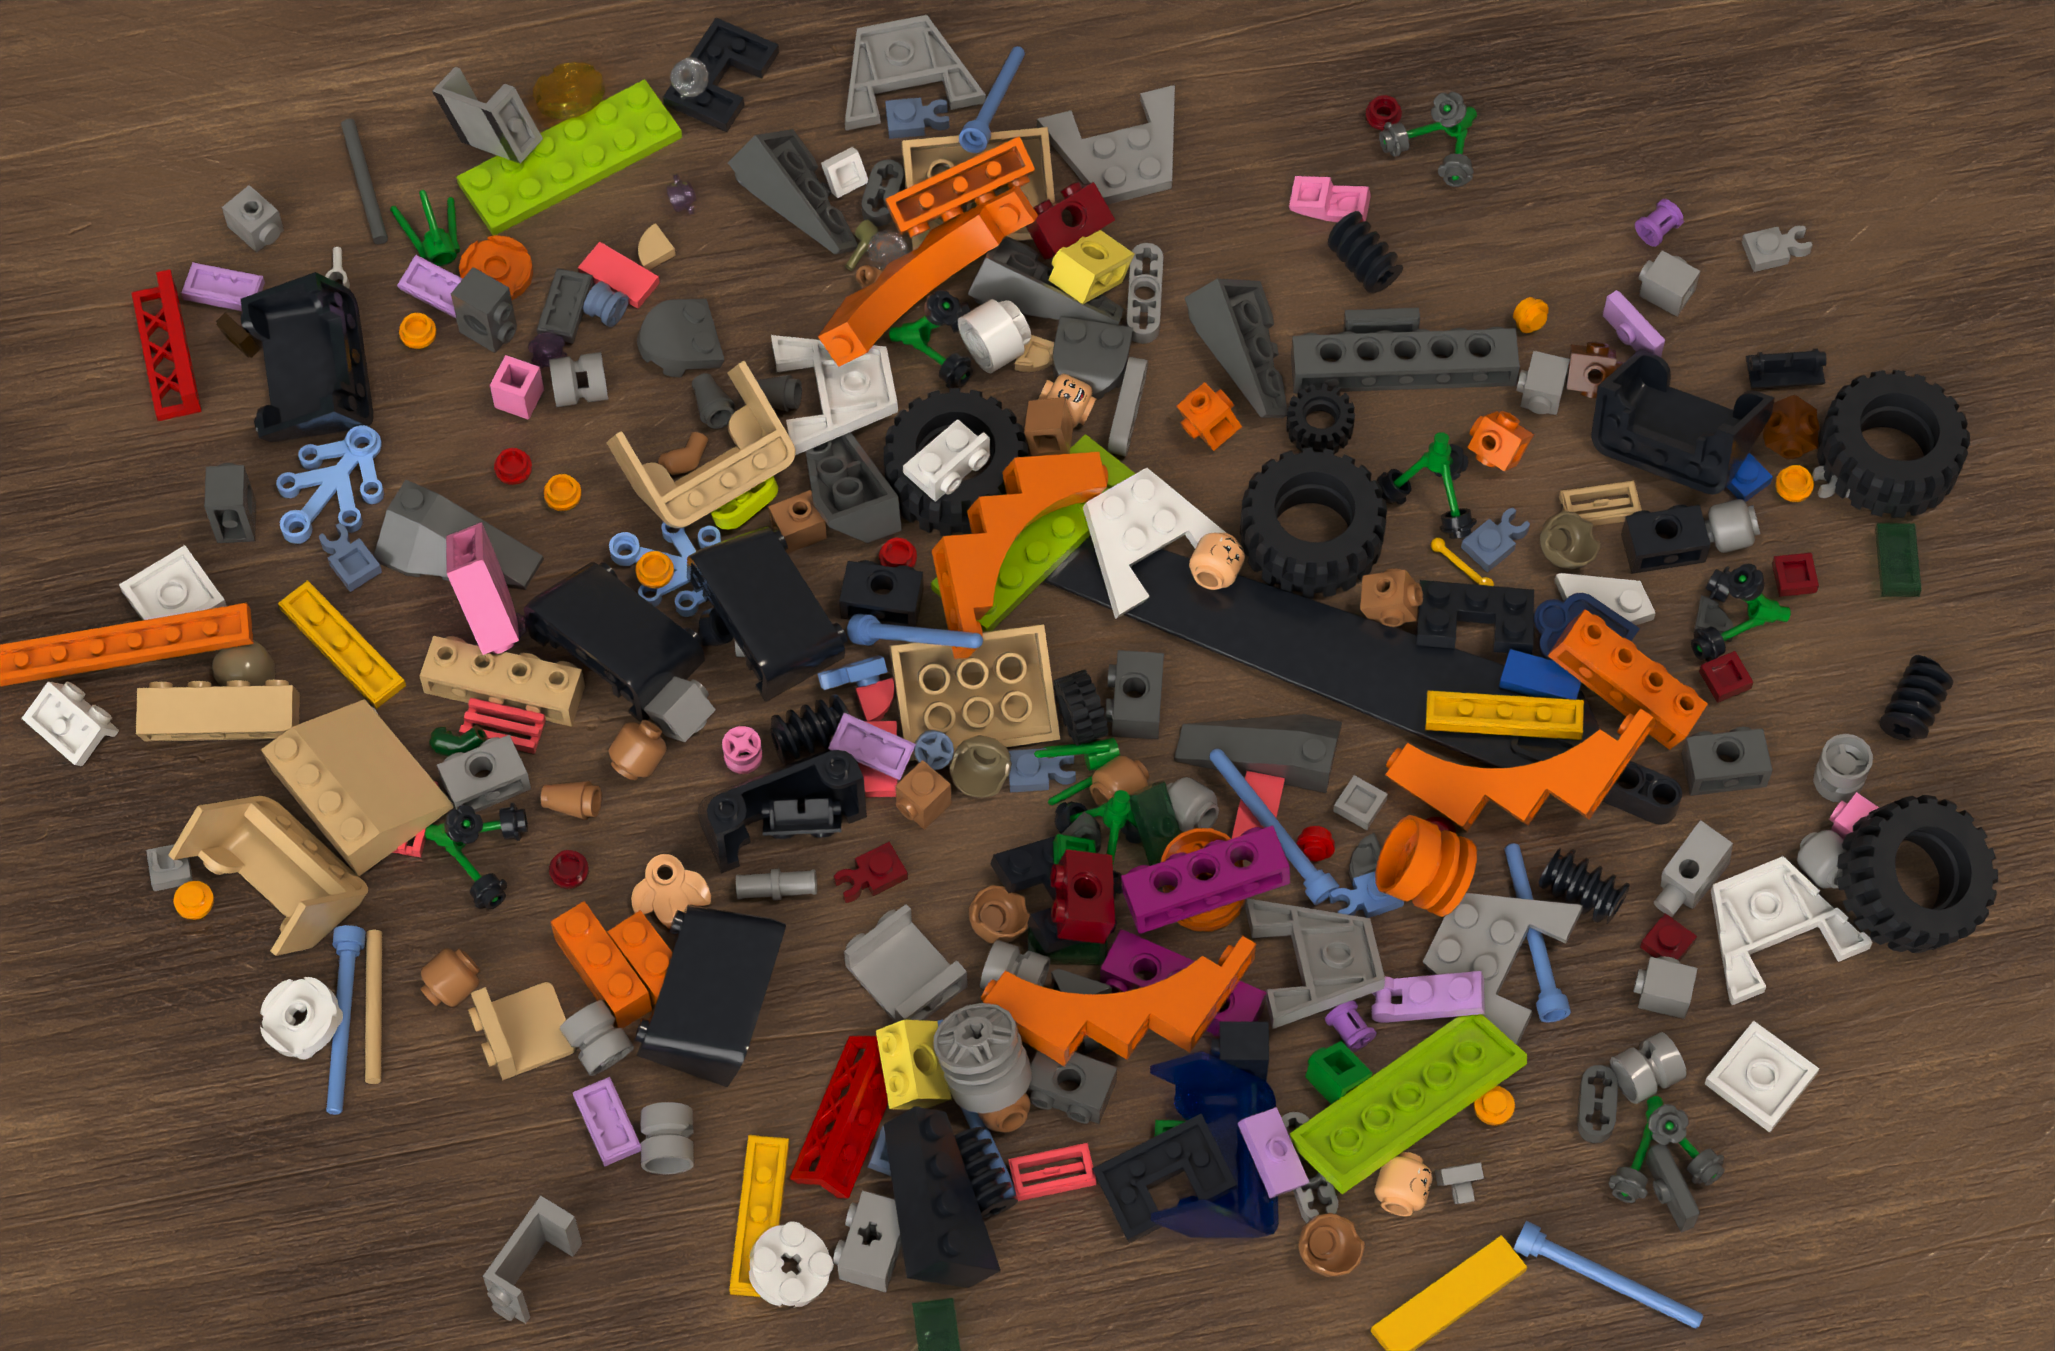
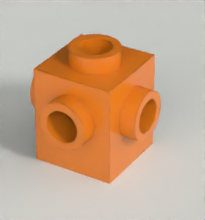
M1205 382L1195 391L1190 392L1176 406L1184 417V420L1180 422L1184 430L1193 440L1200 436L1213 451L1242 428L1231 410L1234 404L1221 389L1215 393Z
M1496 411L1484 417L1480 416L1475 421L1469 433L1473 438L1467 448L1476 453V459L1482 464L1489 467L1496 466L1503 471H1507L1518 465L1534 434L1520 426L1519 419L1505 411Z

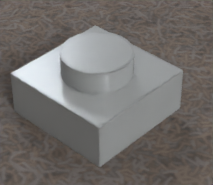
M1354 775L1334 804L1333 812L1368 830L1387 801L1388 794Z

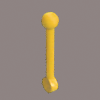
M1434 538L1431 541L1430 545L1433 551L1441 552L1478 585L1494 586L1492 579L1482 578L1445 546V541L1442 538Z

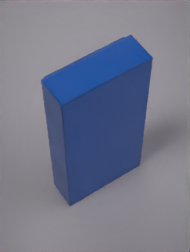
M1510 649L1499 687L1532 697L1577 700L1582 682L1555 661Z

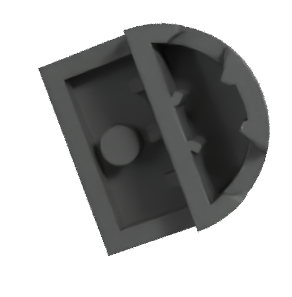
M672 299L659 303L648 313L637 335V346L643 359L647 363L652 360L655 364L664 369L663 374L667 376L681 378L686 369L720 368L725 360L707 299Z
M1060 316L1053 348L1054 378L1056 379L1061 374H1068L1089 384L1092 387V397L1096 398V400L1102 399L1105 393L1113 390L1115 387L1119 389L1122 385L1128 362L1133 327Z

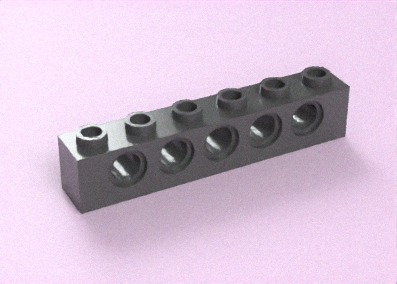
M1495 326L1482 330L1454 328L1449 331H1429L1427 329H1417L1412 332L1381 330L1376 333L1362 334L1346 331L1332 335L1305 333L1301 336H1292L1291 368L1293 393H1298V390L1304 388L1308 393L1310 384H1315L1316 390H1321L1322 383L1328 384V391L1331 392L1334 386L1340 388V392L1516 386L1520 368L1516 328L1504 329ZM1479 353L1484 355V357H1476L1472 354ZM1435 355H1445L1448 358H1438ZM1398 356H1407L1411 359L1404 360L1400 359ZM1362 357H1369V358H1372L1373 360H1372V361H1365V360H1363V359H1361V358H1362ZM1331 358V359H1334V360H1336V361H1335V362H1327V361H1325V360H1323V359Z

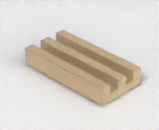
M1634 481L1560 491L1559 495L1560 504L1563 505L1562 511L1575 512L1582 519L1591 522L1593 526L1624 522L1626 516L1642 511ZM1629 494L1628 498L1595 500L1592 503L1572 505L1571 503Z

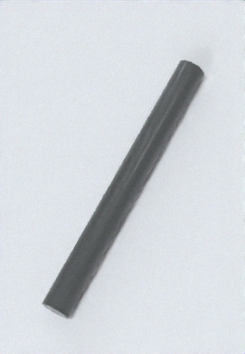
M346 119L341 122V127L372 238L375 244H384L388 241L356 123L353 119Z

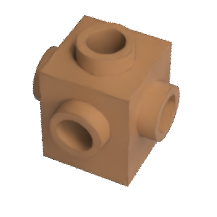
M1388 569L1384 573L1363 575L1360 610L1368 619L1390 627H1397L1405 622L1418 621V606L1422 605L1423 602L1422 588L1406 570Z

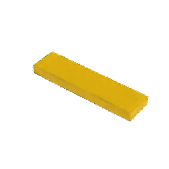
M308 580L278 603L280 610L375 709H378L406 686L405 680Z
M1427 691L1425 730L1582 740L1584 700Z
M748 1135L729 1288L730 1295L761 1297L750 1281L749 1255L753 1245L764 1232L780 1225L790 1144L789 1138Z
M1501 1235L1373 1325L1371 1333L1385 1351H1415L1526 1272L1527 1266Z

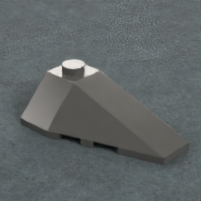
M793 129L755 135L728 162L735 172L736 180L743 187L747 188L750 193L835 255L854 251L857 248L858 244L842 212L831 206L828 200V196L832 194L828 184H820L814 172L819 166Z
M1005 236L997 247L986 253L968 292V295L974 297V300L980 305L990 299L996 300L998 303L1007 300L1013 302L1022 314L1058 320L1062 316L1118 325L1124 308L1102 294L1085 304H1081L1049 281L1053 269L1037 260L1040 253L1008 236Z
M1217 278L1184 297L1189 309V319L1195 326L1197 333L1260 417L1284 418L1287 416L1288 411L1281 374L1275 369L1273 360L1274 357L1279 355L1276 343L1270 341L1269 328L1274 326L1273 315L1261 282Z
M851 432L806 451L813 504L830 528L866 543L902 531L898 495Z
M408 480L404 481L387 508L374 553V558L379 564L406 576L434 575L442 576V580L450 581L446 568V536L482 522L508 588L526 590L544 560L541 554L442 495Z
M1307 714L1187 723L1182 725L1174 761L1218 770L1211 762L1209 755L1212 750L1221 749L1242 776H1246V771L1285 778L1284 785L1327 793L1342 722Z

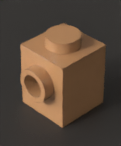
M1065 397L1028 401L1024 434L1032 456L1070 454L1074 424Z
M811 490L768 506L770 525L773 531L778 529L785 538L788 549L785 550L787 554L827 539L826 522L813 504Z
M923 760L895 785L896 806L907 819L914 820L924 830L952 804L951 784Z

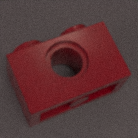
M1077 181L1061 190L1060 193L1063 197L1056 202L1051 203L1050 199H1047L1033 207L1038 217L1033 223L1025 227L1044 260L1053 258L1062 247L1067 248L1075 244L1081 237H1088L1115 221L1094 182L1081 185ZM1064 208L1069 210L1073 217L1070 227L1062 220Z
M1066 849L1060 862L1053 865L1050 876L1051 887L1056 888V898L1052 905L1051 918L1053 922H1057V938L1104 944L1115 925L1112 855Z

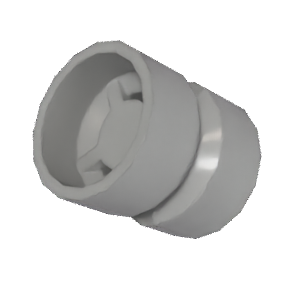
M601 352L582 354L578 361H573L570 356L549 359L556 407L576 405L580 398H584L588 403L609 400ZM587 371L589 385L578 387L576 372Z
M1851 734L1836 735L1826 742L1813 777L1816 790L1822 797L1832 802L1840 803L1842 800L1844 802L1850 801L1856 792L1860 794L1873 762L1870 746L1863 739Z
M996 940L987 957L981 976L980 988L985 990L991 980L998 981L1005 970L1025 981L1043 987L1049 971L1050 957L1032 951H1027L1022 955L1018 946Z
M598 1000L584 1007L560 1026V1031L570 1046L580 1048L581 1052L578 1058L590 1076L610 1068L627 1056L634 1048L624 1030L613 1027L615 1017L604 1000Z
M1659 1032L1640 1042L1639 1050L1630 1047L1610 1059V1066L1617 1076L1619 1088L1628 1100L1634 1104L1655 1095L1658 1085L1662 1088H1668L1685 1079L1687 1075L1679 1050L1663 1032Z
M674 1102L655 1103L644 1107L641 1110V1133L646 1135V1139L641 1143L642 1169L650 1173L664 1175L683 1173L690 1170L694 1166V1144L689 1139L693 1134V1109L688 1105Z

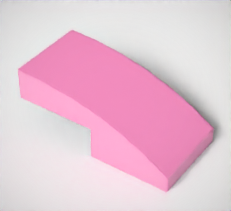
M1295 176L1289 208L1291 211L1305 216L1337 223L1348 214L1359 211L1362 214L1361 223L1366 221L1371 193L1369 187L1333 186L1331 177Z

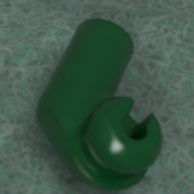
M477 725L460 737L453 735L449 730L446 732V727H438L432 731L429 742L431 748L437 754L449 757L455 753H466L478 748L487 740V736L483 729Z

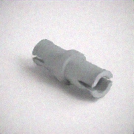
M771 869V873L737 874V899L773 897V900H782V896L816 895V870L781 872L780 869Z

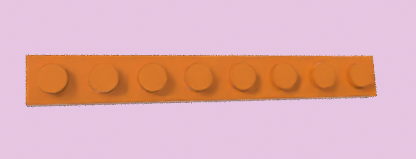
M247 603L1 644L0 687L253 644L251 608Z

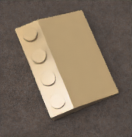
M1048 127L991 132V138L987 147L980 153H970L963 149L959 142V135L904 140L901 143L905 187L907 189L1020 136L1035 168L1034 173L1028 176L1030 183L1020 187L1032 207L1047 199L1054 203ZM1006 186L995 191V194L998 196L1010 189ZM973 201L961 208L963 212H966L977 205ZM942 217L928 222L931 229L945 223ZM1026 227L1007 235L1016 241L1033 240ZM931 229L911 238L913 251L918 249Z
M1044 624L983 632V644L969 658L954 659L952 646L914 642L889 645L903 739L915 744L919 735L925 731H941L952 741L954 753L964 740L977 735L995 738L1005 747L1060 740ZM914 750L910 756L909 761L917 760L914 754Z
M365 699L293 726L261 749L272 772L358 877L454 808L453 803Z

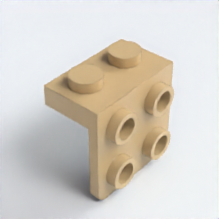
M544 982L493 1002L490 1000L486 987L471 993L475 1007L468 1009L472 1024L476 1032L484 1031L488 1041L481 1044L489 1067L497 1065L502 1080L561 1059L575 1052L576 1047H571L560 1031V1026L566 1021V1018L551 983Z

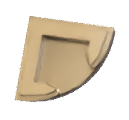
M656 223L644 232L638 246L639 261L642 267L651 270L676 256L675 248Z
M1031 335L1030 342L1024 346V354L1015 361V370L1035 372L1052 365L1055 342Z

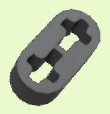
M887 159L875 164L871 171L861 205L864 220L871 221L875 226L887 225L893 219L885 204V199L903 191L904 170L898 162ZM887 174L894 175V178L889 179L887 187H884L882 179L886 178ZM879 199H883L884 207L880 208L879 212L872 211V208H876Z
M1604 1065L1589 1067L1583 1074L1579 1088L1577 1128L1581 1137L1591 1143H1602L1608 1140L1612 1135L1616 1122L1618 1079L1615 1072ZM1595 1078H1601L1603 1085L1607 1086L1604 1087L1601 1099L1595 1098V1086L1592 1085ZM1594 1109L1600 1110V1122L1603 1123L1599 1131L1593 1130V1125L1589 1122L1592 1119Z

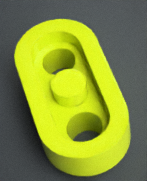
M774 476L712 511L711 515L716 526L725 530L738 528L770 503L778 493V485Z

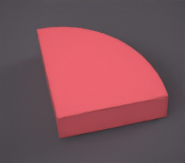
M893 678L856 688V695L865 721H881L891 707L895 697Z

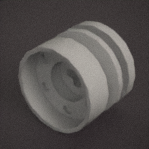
M979 1003L967 1005L952 1012L940 1023L934 1035V1051L944 1072L950 1093L957 1105L971 1112H995L1014 1104L1026 1093L1032 1081V1067L1026 1050L1022 1045V1039L1018 1033L1016 1022L1009 1011L994 1004Z

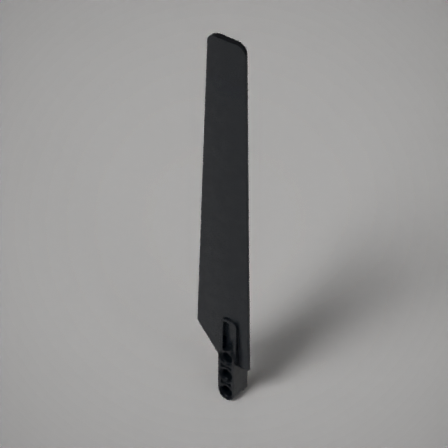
M1090 535L1043 582L1112 610ZM1164 549L1156 551L1130 567L1150 597L1141 605L1125 613V616L1492 767H1518L1547 760L1584 742L1600 729L1583 692L1579 690L1577 700H1584L1582 740L1425 730L1427 691L1532 696L1499 687L1505 667L1503 664L1456 648L1416 645L1417 635L1383 625L1382 623L1241 575H1237L1234 583L1229 587L1217 590L1206 589L1195 581L1189 567L1191 558ZM1630 761L1602 802L1651 823L1662 825L1671 822L1675 818L1682 798V789L1674 779ZM1618 782H1628L1632 784L1634 788H1622L1621 786H1619ZM1664 797L1669 800L1670 804H1660L1654 798Z

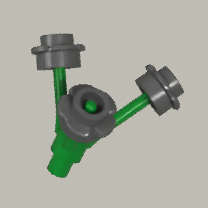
M1452 91L1447 94L1443 92L1436 96L1433 101L1434 107L1431 109V115L1435 123L1408 131L1400 122L1395 124L1386 122L1384 124L1385 129L1379 133L1380 145L1385 153L1390 152L1393 157L1399 156L1401 152L1409 149L1410 138L1437 130H1445L1448 135L1455 137L1457 140L1455 154L1447 155L1443 159V164L1438 168L1439 176L1443 177L1446 184L1453 187H1460L1472 180L1474 172L1472 162L1467 156L1463 155V149L1468 133L1467 129L1471 127L1473 120L1476 119L1477 112L1473 107L1469 106L1466 108L1463 97L1459 93Z
M1652 1096L1646 1102L1648 1107L1646 1119L1648 1123L1645 1125L1643 1137L1630 1168L1619 1167L1615 1175L1610 1177L1609 1186L1613 1190L1612 1194L1623 1202L1634 1203L1636 1199L1647 1196L1648 1192L1645 1187L1648 1179L1639 1170L1652 1139L1663 1145L1672 1142L1679 1143L1693 1159L1688 1165L1687 1171L1692 1175L1691 1181L1694 1184L1704 1183L1706 1186H1709L1717 1181L1725 1171L1722 1167L1724 1156L1717 1155L1711 1148L1699 1153L1685 1137L1687 1134L1685 1129L1689 1124L1686 1113L1683 1110H1677L1674 1105H1664L1661 1097Z

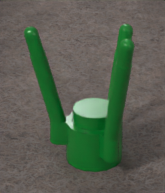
M420 190L419 195L430 231L424 235L423 243L396 206H391L390 210L395 219L418 250L421 258L439 267L448 265L456 259L457 253L461 250L457 241L456 210L453 197L447 199L448 233H446L444 229L437 226L427 192Z
M1115 738L1084 743L1076 746V744L1043 747L1046 749L1037 750L1034 753L1037 758L1084 754L1085 763L1089 771L1099 769L1120 755ZM1092 776L1051 797L1048 800V804L1054 805L1092 785Z

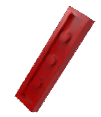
M171 269L156 272L158 287L131 292L157 421L202 412L178 291ZM161 299L163 307L156 316L143 310L142 302ZM158 327L167 331L169 338L162 347L149 341V338ZM164 358L170 360L175 365L174 371L168 378L155 372V369ZM158 382L161 383V384H163V385L160 387V389H159V387H158ZM170 389L180 393L183 401L182 404L162 407L161 400Z
M849 1036L791 1173L790 1179L795 1183L820 1185L837 1198L849 1199L888 1104L877 1036ZM859 1049H865L862 1058L853 1065ZM851 1084L847 1094L839 1100L842 1090ZM836 1119L832 1130L824 1136L827 1126ZM821 1155L815 1171H809L812 1161Z

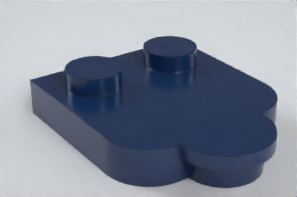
M1586 593L1572 594L1564 602L1556 599L1546 600L1537 607L1534 614L1535 627L1542 634L1539 641V650L1543 658L1552 660L1547 655L1567 625L1584 609L1591 614L1601 617L1609 628L1622 638L1630 641L1633 640L1640 628Z

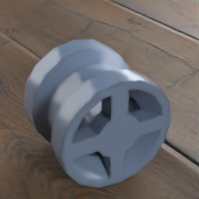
M600 281L589 291L583 305V312L591 317L598 316L603 324L613 327L624 315L629 298L620 291L616 293L611 291L610 285Z
M925 731L915 741L914 754L919 763L923 760L934 770L942 769L953 758V743L941 731Z

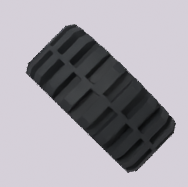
M1885 370L1871 372L1869 378L1866 375H1861L1853 379L1850 385L1843 386L1837 393L1835 400L1831 402L1818 437L1819 450L1817 457L1819 465L1824 466V478L1827 483L1830 482L1831 477L1834 475L1838 478L1834 492L1843 499L1848 489H1850L1848 498L1851 500V506L1859 510L1862 507L1871 510L1872 515L1882 517L1883 513L1891 514V518H1904L1906 512H1910L1911 516L1925 513L1927 507L1935 508L1943 501L1944 496L1949 495L1968 455L1967 449L1970 444V433L1966 429L1968 422L1965 414L1957 412L1959 404L1952 396L1947 398L1943 394L1944 388L1937 383L1931 385L1925 382L1926 377L1918 374H1915L1914 377L1907 376L1905 371L1893 370L1892 374H1886ZM1876 427H1888L1902 431L1918 443L1924 457L1911 461L1887 458L1870 447L1864 439L1862 432Z
M949 388V393L940 394L939 390L928 393L927 399L922 401L918 397L908 403L909 411L900 410L894 418V425L888 428L885 436L886 445L884 446L885 479L898 495L899 509L902 508V516L910 523H914L916 520L919 521V529L929 533L933 529L940 530V536H951L952 532H962V535L972 534L967 510L978 497L1007 495L1002 474L1003 470L1014 458L1028 457V446L1022 425L1017 423L1016 415L1009 408L1002 410V402L993 396H990L987 400L982 397V392L970 389V393H962L961 388ZM958 419L976 436L984 432L990 437L989 459L991 463L981 474L962 481L954 492L948 495L945 493L935 502L903 473V465Z
M1313 447L1301 448V453L1293 454V451L1290 450L1281 453L1278 462L1270 459L1262 465L1261 473H1254L1242 500L1240 521L1241 547L1244 550V554L1249 556L1248 564L1254 572L1258 573L1262 570V580L1270 586L1277 583L1281 585L1282 590L1293 593V590L1303 592L1302 596L1305 598H1314V593H1323V597L1336 595L1338 588L1341 587L1343 591H1347L1356 586L1357 578L1362 580L1363 575H1369L1372 565L1378 562L1381 555L1387 522L1386 500L1382 498L1383 490L1377 481H1371L1372 473L1363 465L1359 468L1356 467L1354 458L1346 454L1342 458L1335 456V450L1326 448L1323 449V452H1313ZM1304 503H1316L1335 510L1345 520L1348 528L1344 533L1332 540L1307 542L1289 534L1279 523L1278 517L1293 506Z
M1922 795L1917 798L1914 796L1905 797L1869 812V815L1860 818L1853 825L1854 832L1846 835L1842 848L1847 851L1838 856L1837 868L1842 869V876L1837 878L1839 890L1845 891L1847 900L1842 902L1847 912L1852 910L1857 918L1854 920V923L1861 931L1866 929L1871 931L1870 939L1879 945L1888 942L1890 950L1898 952L1909 950L1911 953H1922L1931 949L1934 950L1969 936L1975 932L1976 925L1982 924L1988 917L1989 910L1986 907L1994 904L1997 891L1992 889V885L1998 883V869H1993L1992 860L1996 859L1993 847L1988 849L1984 839L1988 836L1983 828H1976L1972 824L1974 817L1966 810L1957 812V805L1946 799L1938 801L1935 796ZM1903 840L1915 843L1924 849L1937 868L1939 894L1932 909L1920 906L1911 900L1898 881L1895 859L1899 845Z

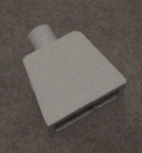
M1700 820L1664 868L1661 877V887L1663 890L1653 902L1654 905L1670 917H1673L1682 904L1691 909L1695 908L1730 865L1733 843Z

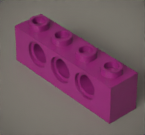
M1272 825L1266 828H1251L1241 836L1227 841H1212L1205 845L1203 849L1188 854L1184 852L1173 854L1164 862L1152 866H1137L1127 874L1122 875L1121 881L1125 900L1138 934L1288 885L1290 884V866ZM1239 860L1251 862L1247 867H1237L1234 865ZM1200 873H1210L1214 875L1212 878L1208 880H1200L1196 878V876ZM1164 885H1171L1175 887V889L1169 893H1162L1158 891V889Z
M1120 929L1100 969V982L1109 985L1112 988V993L1131 991L1167 979L1187 968L1195 961ZM1140 971H1148L1155 977L1144 981L1138 979L1135 974ZM1239 981L1224 1003L1228 1009L1217 1013L1206 1031L1214 1036H1218L1220 1021L1258 1022L1265 1008L1266 992Z

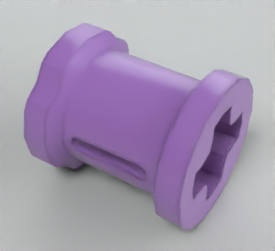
M1661 199L1656 204V209L1647 217L1639 218L1635 222V229L1645 243L1656 247L1662 242L1663 236L1672 228H1678L1683 224V214L1677 205L1668 199Z
M1354 1000L1338 1005L1325 1017L1327 1025L1333 1026L1345 1045L1352 1052L1365 1047L1376 1036L1374 1028L1367 1027L1357 1012L1358 1005Z

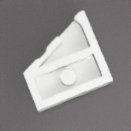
M1560 573L1555 577V584L1563 601L1572 594L1586 593L1634 625L1654 620L1655 610L1641 581Z

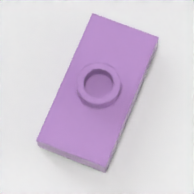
M415 255L397 287L401 291L456 318L451 293L463 278Z
M192 262L181 294L183 300L242 311L240 299L261 292L265 281L263 276Z
M1616 290L1608 295L1603 317L1616 330L1619 339L1624 344L1630 345L1636 352L1642 349L1661 357L1665 339L1620 292Z
M843 713L828 749L846 751L857 762L900 780L916 744Z
M610 1077L572 1092L604 1167L641 1151L639 1140Z
M1277 1107L1238 1122V1126L1270 1198L1303 1187L1309 1183Z

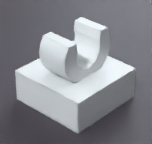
M853 147L821 163L830 190L837 198L868 183L859 152Z

